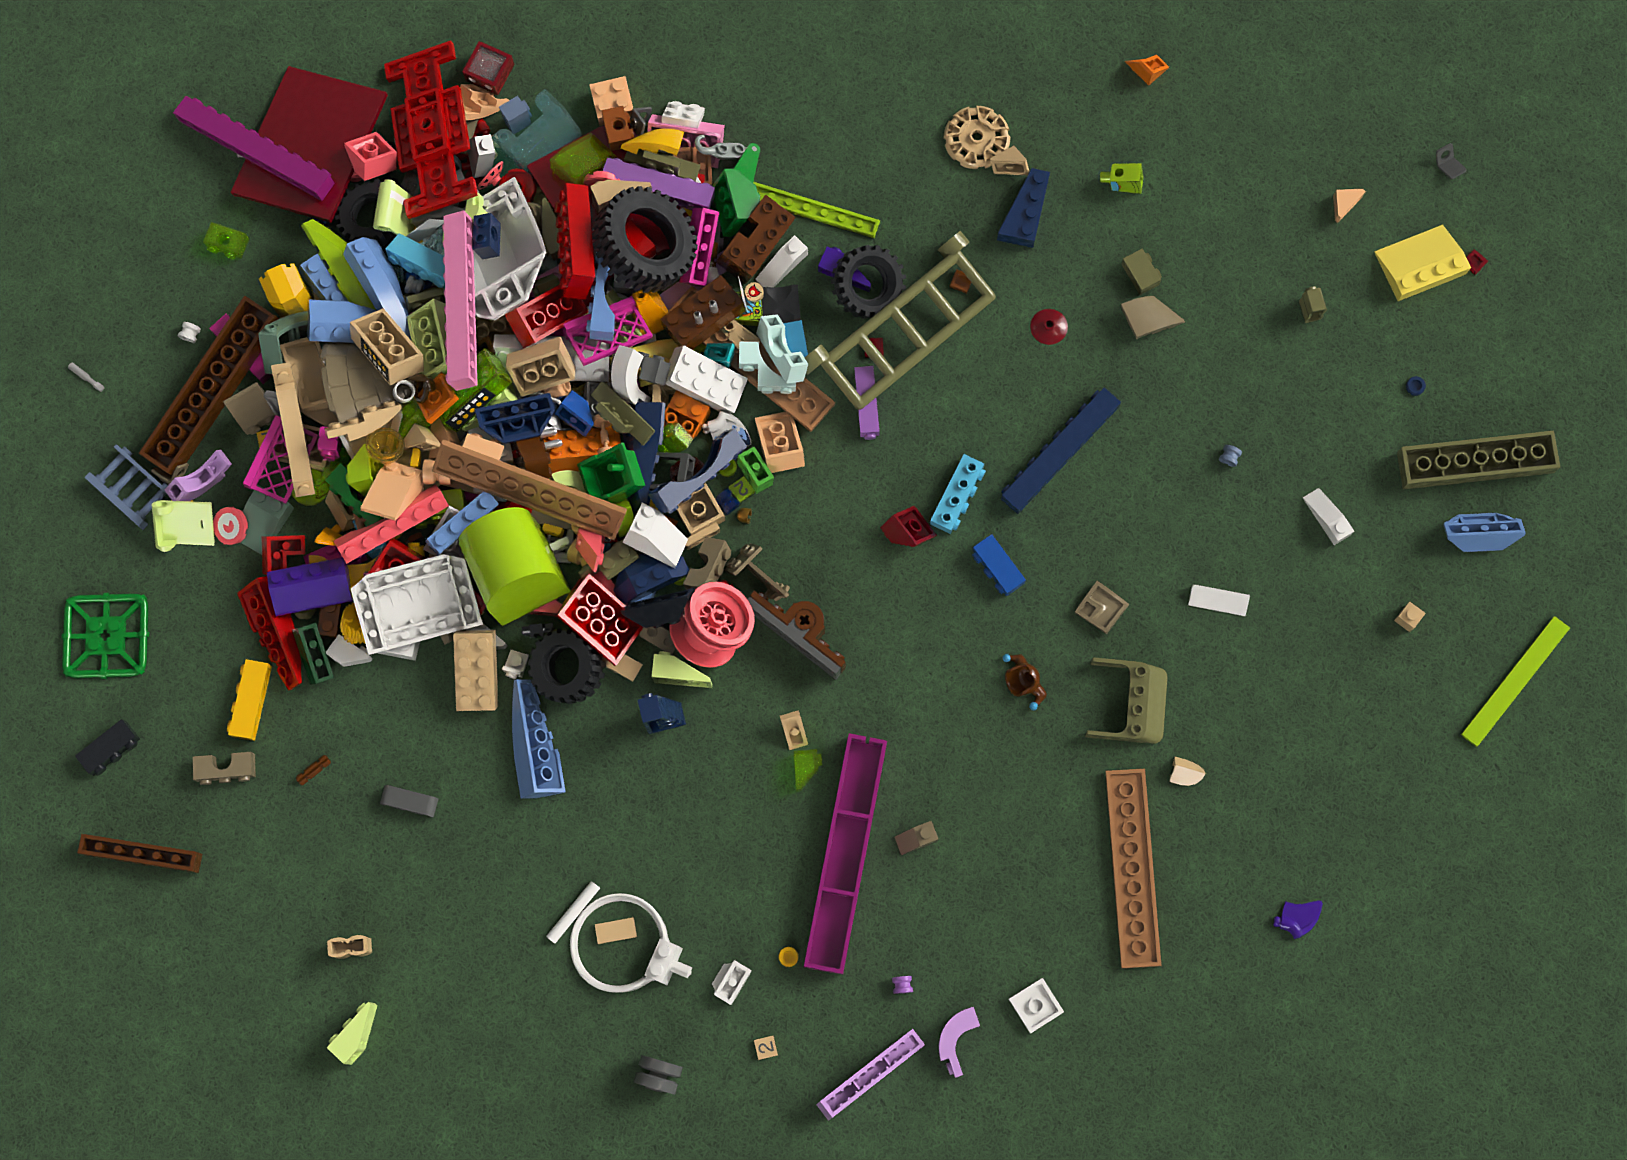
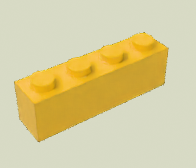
M247 659L245 664H242L240 669L241 681L236 686L237 698L231 708L233 713L232 720H229L227 725L228 735L231 737L255 741L272 669L270 664Z

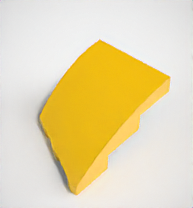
M666 128L652 130L623 143L621 149L637 154L639 149L657 154L660 149L677 156L684 132Z

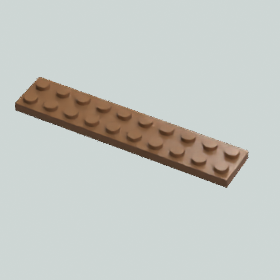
M691 286L668 313L698 292V290ZM728 324V325L726 326V328H727V329H732V328H733V325H732V324ZM720 329L702 344L706 346L707 343L732 342L728 339L730 336L729 332L726 337L722 329ZM760 341L759 351L763 361L773 372L781 376ZM735 347V355L730 367L740 375L748 378V381L758 389V369L749 372L739 369V350ZM804 378L803 382H796V391L791 394H781L780 391L765 394L810 432L835 406V402L806 378Z
M444 439L441 442L432 472L612 540H615L627 511L624 507Z
M1145 769L1105 771L1121 968L1161 966Z

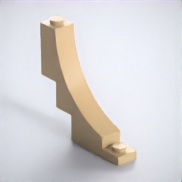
M291 363L271 365L295 496L315 494Z

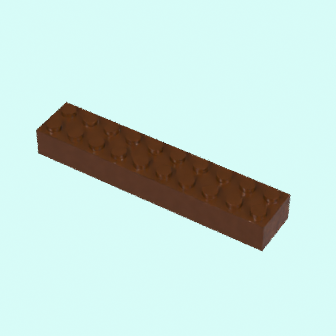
M244 296L139 454L171 475L174 474L177 466L187 463L224 408L225 404L223 401L233 395L261 353L259 332L265 325L280 318Z

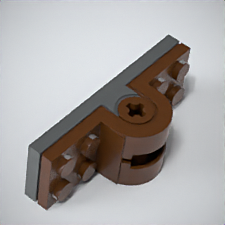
M753 591L747 600L752 607L754 616L837 680L846 669L845 657L837 651L835 653L829 649L830 646L821 639L825 634L824 615L821 609L812 602L800 601L793 603L784 614V610L777 604L773 606L765 594L762 592L758 594Z

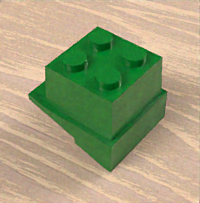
M620 443L577 464L585 492L610 503L622 502L645 486L635 452L626 450L624 443Z

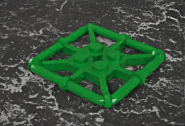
M103 593V595H77L66 599L63 634H61V639L63 640L62 667L63 674L66 677H101V679H107V677L137 676L145 672L147 638H149L148 602L145 595ZM136 601L122 616H110V602ZM103 602V617H90L77 603ZM140 607V631L126 632V620ZM72 608L86 620V634H71ZM104 631L110 634L107 641L101 638V634H104ZM125 638H139V664L125 652ZM86 639L85 652L70 666L71 640ZM102 655L100 670H76L89 656ZM108 655H122L134 669L108 670Z

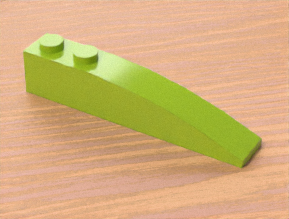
M314 219L301 225L312 245L318 247V255L321 260H325L329 265L328 271L330 275H335L339 282L336 285L347 300L376 310L343 256L347 242Z

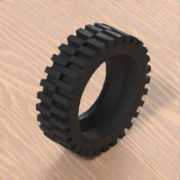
M637 186L635 189L634 187H629L627 190L620 191L600 210L592 227V230H595L592 233V239L596 240L593 243L594 249H599L596 253L597 258L604 259L600 263L602 267L608 266L610 270L607 273L610 276L615 273L617 275L615 280L618 283L624 280V286L629 288L631 285H634V291L638 292L642 288L643 293H648L650 290L652 293H656L673 285L692 266L693 260L697 255L694 253L698 245L694 244L697 241V235H692L695 231L694 226L688 225L691 222L690 217L684 218L683 216L686 211L683 208L680 210L676 208L679 204L674 200L671 203L669 195L665 194L661 197L660 190L656 189L652 193L651 187H646L643 190L642 186ZM629 214L644 216L661 229L669 244V257L662 260L649 259L632 247L625 231V223Z

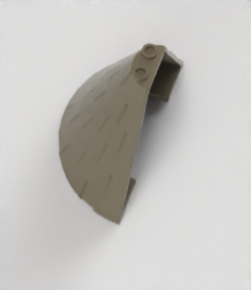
M324 343L321 353V359L325 364V367L321 368L322 380L330 412L333 411L340 424L347 423L348 419L354 417L362 419L360 411L365 410L364 407L376 405V407L383 406V403L386 401L395 400L392 391L397 383L389 385L355 343ZM477 370L478 384L484 380L482 370ZM400 384L397 386L396 393L400 398L408 399L411 397L412 391L408 385ZM473 387L458 391L454 389L458 398H460ZM414 397L407 403H400L403 415L395 445L403 441L414 423L426 428L431 426L426 421ZM454 404L449 408L452 412L455 411ZM393 418L378 430L359 439L349 441L346 434L341 435L342 443L351 459L354 458L363 444L366 443L383 456Z

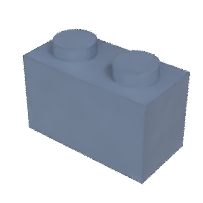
M518 96L499 106L502 118L513 135L532 124L530 108L526 101H521Z

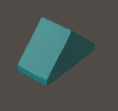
M707 343L703 356L730 369L735 355V345L733 343Z

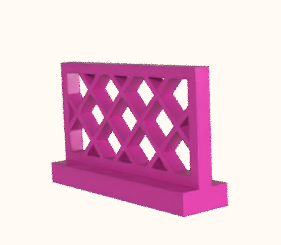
M632 296L609 305L615 315V322L620 323L618 329H614L616 335L613 341L597 340L596 347L586 345L590 338V332L586 331L587 320H591L592 314L584 315L563 324V335L571 343L583 366L616 353L619 345L629 348L652 338V333L635 306V300ZM632 313L636 316L635 322L625 320L626 316ZM622 325L632 326L631 333L621 331ZM638 328L644 330L646 334L638 336L634 335V331ZM580 335L584 336L585 340L583 343H579L573 337ZM618 335L628 337V341L625 343H620L616 340ZM601 342L611 344L610 349H599ZM584 349L594 352L593 356L586 359L582 353Z
M275 415L243 485L287 504L294 487L292 479L286 481L282 472L290 469V465L281 468L278 458L287 456L288 453L276 456L274 451L275 446L284 443L286 447L282 433L281 417ZM304 429L305 435L313 437L311 443L307 445L308 456H310L319 435ZM276 460L279 469L268 473L267 463ZM281 472L284 482L273 485L270 476ZM268 477L270 487L265 489L257 487L260 479ZM286 485L287 493L285 498L276 495L274 488Z

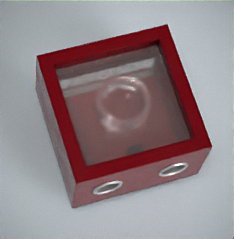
M479 41L462 73L465 81L499 95L515 64L512 55Z

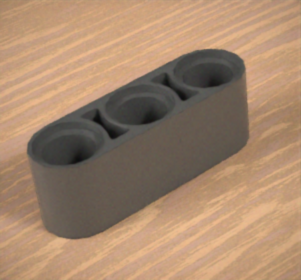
M385 785L379 804L434 818L439 799Z

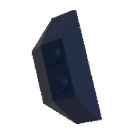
M550 393L481 407L474 409L479 428L501 444H507L541 436L555 409Z
M642 553L638 555L639 558L619 572L613 591L616 597L623 604L627 605L687 577L689 568L682 556H680L676 567L673 568Z

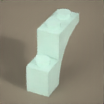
M739 342V369L748 372L758 369V391L764 394H771L773 391H780L781 394H791L796 391V383L786 384L782 376L773 372L765 364L759 351L758 342Z

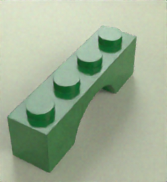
M340 463L325 479L330 485L328 488L335 495L340 494L342 496L340 500L348 507L351 505L354 508L352 512L360 519L363 517L366 520L364 522L366 526L384 519V517L361 511L360 507L363 502L358 497V491L347 483L346 474L348 471L347 467Z

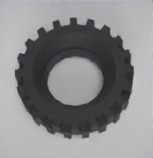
M375 179L374 183H371L369 180L364 181L365 184L361 186L359 183L354 184L356 187L354 190H346L348 195L342 198V205L337 209L339 214L335 216V220L338 223L337 227L349 243L365 237L377 240L382 250L386 251V246L397 236L396 234L374 229L373 226L368 228L360 227L356 222L361 208L370 202L377 201L381 181Z
M865 245L843 254L844 257L836 262L838 266L832 271L835 274L834 279H831V284H834L835 287L832 293L837 295L838 300L836 302L838 305L842 304L845 307L843 309L845 312H851L852 316L862 317V319L872 318L898 297L903 290H906V285H903V279H906V274L902 275L901 269L904 267L902 264L898 265L896 262L898 257L890 255V250L887 248L881 249L878 245ZM862 265L875 267L882 276V290L877 297L871 300L860 298L852 287L853 273Z

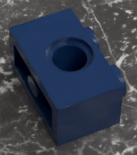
M492 213L474 216L472 249L482 260L500 256L501 223Z

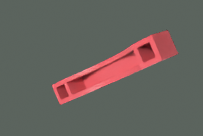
M435 484L422 491L395 521L384 518L367 527L350 531L334 540V543L347 564L449 507L441 490Z

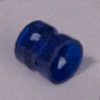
M730 489L724 490L715 498L718 505L722 506L723 512L726 515L731 514L741 505L739 500L733 497Z

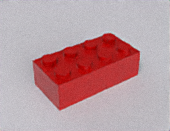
M559 284L505 314V317L524 349L563 327L564 323L577 319L589 311L582 299L563 297V289H560Z

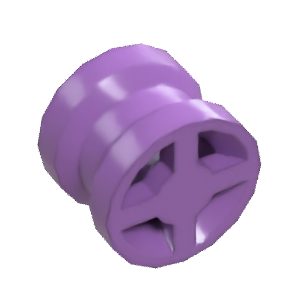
M901 976L892 978V982L895 984L893 993L913 992V988L910 986L912 977Z

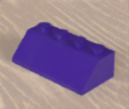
M343 557L267 572L269 592L276 616L353 601L349 569Z

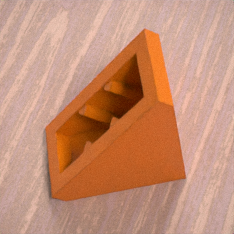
M1158 55L1146 59L1124 61L1148 85L1169 68Z

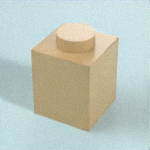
M1409 602L1394 621L1411 632L1426 613Z

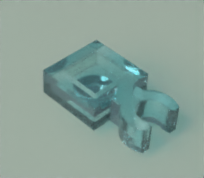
M442 226L439 227L437 234L433 233L424 244V246L439 254L444 250Z

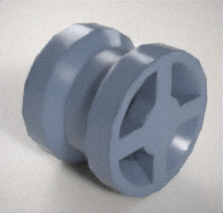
M1225 445L1223 448L1224 453L1220 455L1219 461L1231 467H1236L1238 463L1237 458L1241 456L1242 451L1237 447Z

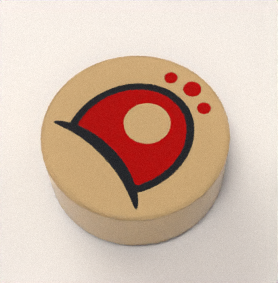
M753 282L746 286L745 296L747 300L758 302L763 298V287L759 283Z

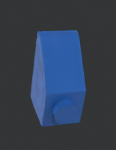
M572 390L560 404L555 415L586 437L594 425L589 404Z

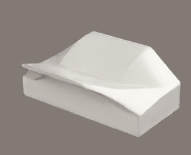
M735 960L732 963L724 964L712 983L715 990L714 995L732 1005L748 979L751 970Z

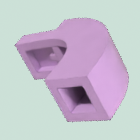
M216 450L198 470L187 476L174 478L166 487L165 492L172 501H191L220 482L226 476L224 472L232 463L222 450Z
M974 1007L965 1009L953 1016L947 1022L940 1035V1061L949 1060L946 1066L949 1074H954L955 1078L963 1075L956 1056V1042L962 1033L980 1026Z

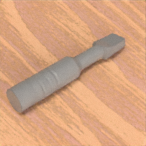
M73 362L69 364L68 369L84 381L91 383L100 392L104 390L105 387L90 378L89 374Z

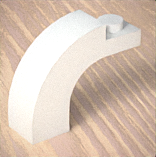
M619 345L611 370L613 390L627 403L636 405L637 402H650L651 397L642 392L637 384V373L644 356L635 349Z

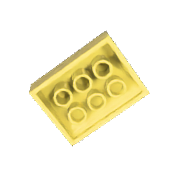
M1444 225L1375 251V255L1397 301L1464 276L1471 269L1463 250Z

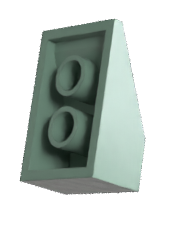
M254 490L243 510L247 518L248 529H246L245 534L247 535L241 543L262 555L261 536H277L294 507L289 502L285 504Z

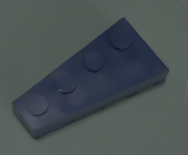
M1031 169L998 232V241L1034 247L1050 172Z
M652 693L641 696L642 699L638 700L642 721L649 734L686 725L681 702L658 695L653 696Z

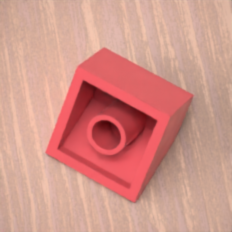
M377 132L344 143L354 171L364 181L394 171L397 168V152Z

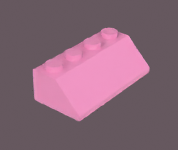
M652 114L648 122L647 132L663 128L683 131L684 134L680 147H695L696 137L705 135V138L700 140V144L703 147H711L717 143H723L725 125L701 122L697 129L662 123V116ZM711 155V166L718 168L720 159Z

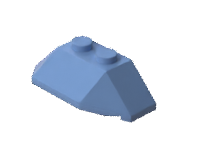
M1499 513L1459 514L1444 523L1447 539L1463 552L1504 550L1525 536L1526 533L1521 519H1514Z

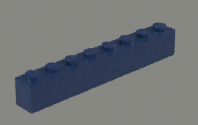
M1105 387L1101 391L1097 390L1090 398L1092 401L1088 405L1085 403L1081 406L1076 418L1071 417L1065 424L1067 427L1063 431L1059 430L1052 439L1054 441L1050 445H1044L1040 450V456L1037 459L1033 457L1027 464L1028 468L1024 472L1021 470L1014 479L1016 481L1012 485L1008 484L1002 490L1001 500L1017 514L1024 509L1120 407L1121 402Z

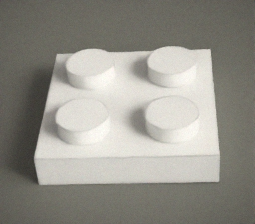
M677 101L669 102L662 115V123L698 129L704 116L705 108L697 104L684 105Z
M1043 978L1009 999L1029 1033L1034 1032L1064 1012Z

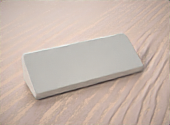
M1193 584L1188 605L1246 616L1250 595Z

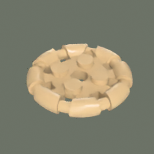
M976 106V108L966 107L959 110L953 115L954 118L948 121L944 130L945 147L948 154L954 161H959L961 166L969 169L991 167L990 159L1007 150L1010 145L1009 127L1000 114L994 113L993 109L984 106ZM977 115L978 119L971 120V116ZM959 122L963 123L961 128L957 125ZM995 132L1001 133V136H996ZM974 133H980L982 135V139L974 140L972 138V135ZM959 137L958 141L953 142V138ZM993 146L997 148L996 152L991 150ZM962 150L967 152L965 157L960 154ZM983 155L984 159L977 160V156Z

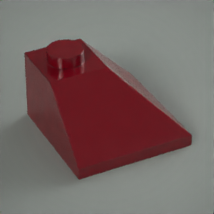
M915 505L892 515L880 527L891 543L911 547L920 545L937 536Z

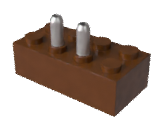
M720 275L660 320L663 328L678 347L686 346L693 350L746 310L742 299Z
M546 429L539 437L510 443L516 466L544 478L552 479V472L550 467H548V464L551 463V458L546 450L560 447L563 443L560 439L548 442L540 440L541 438L555 436L557 429Z

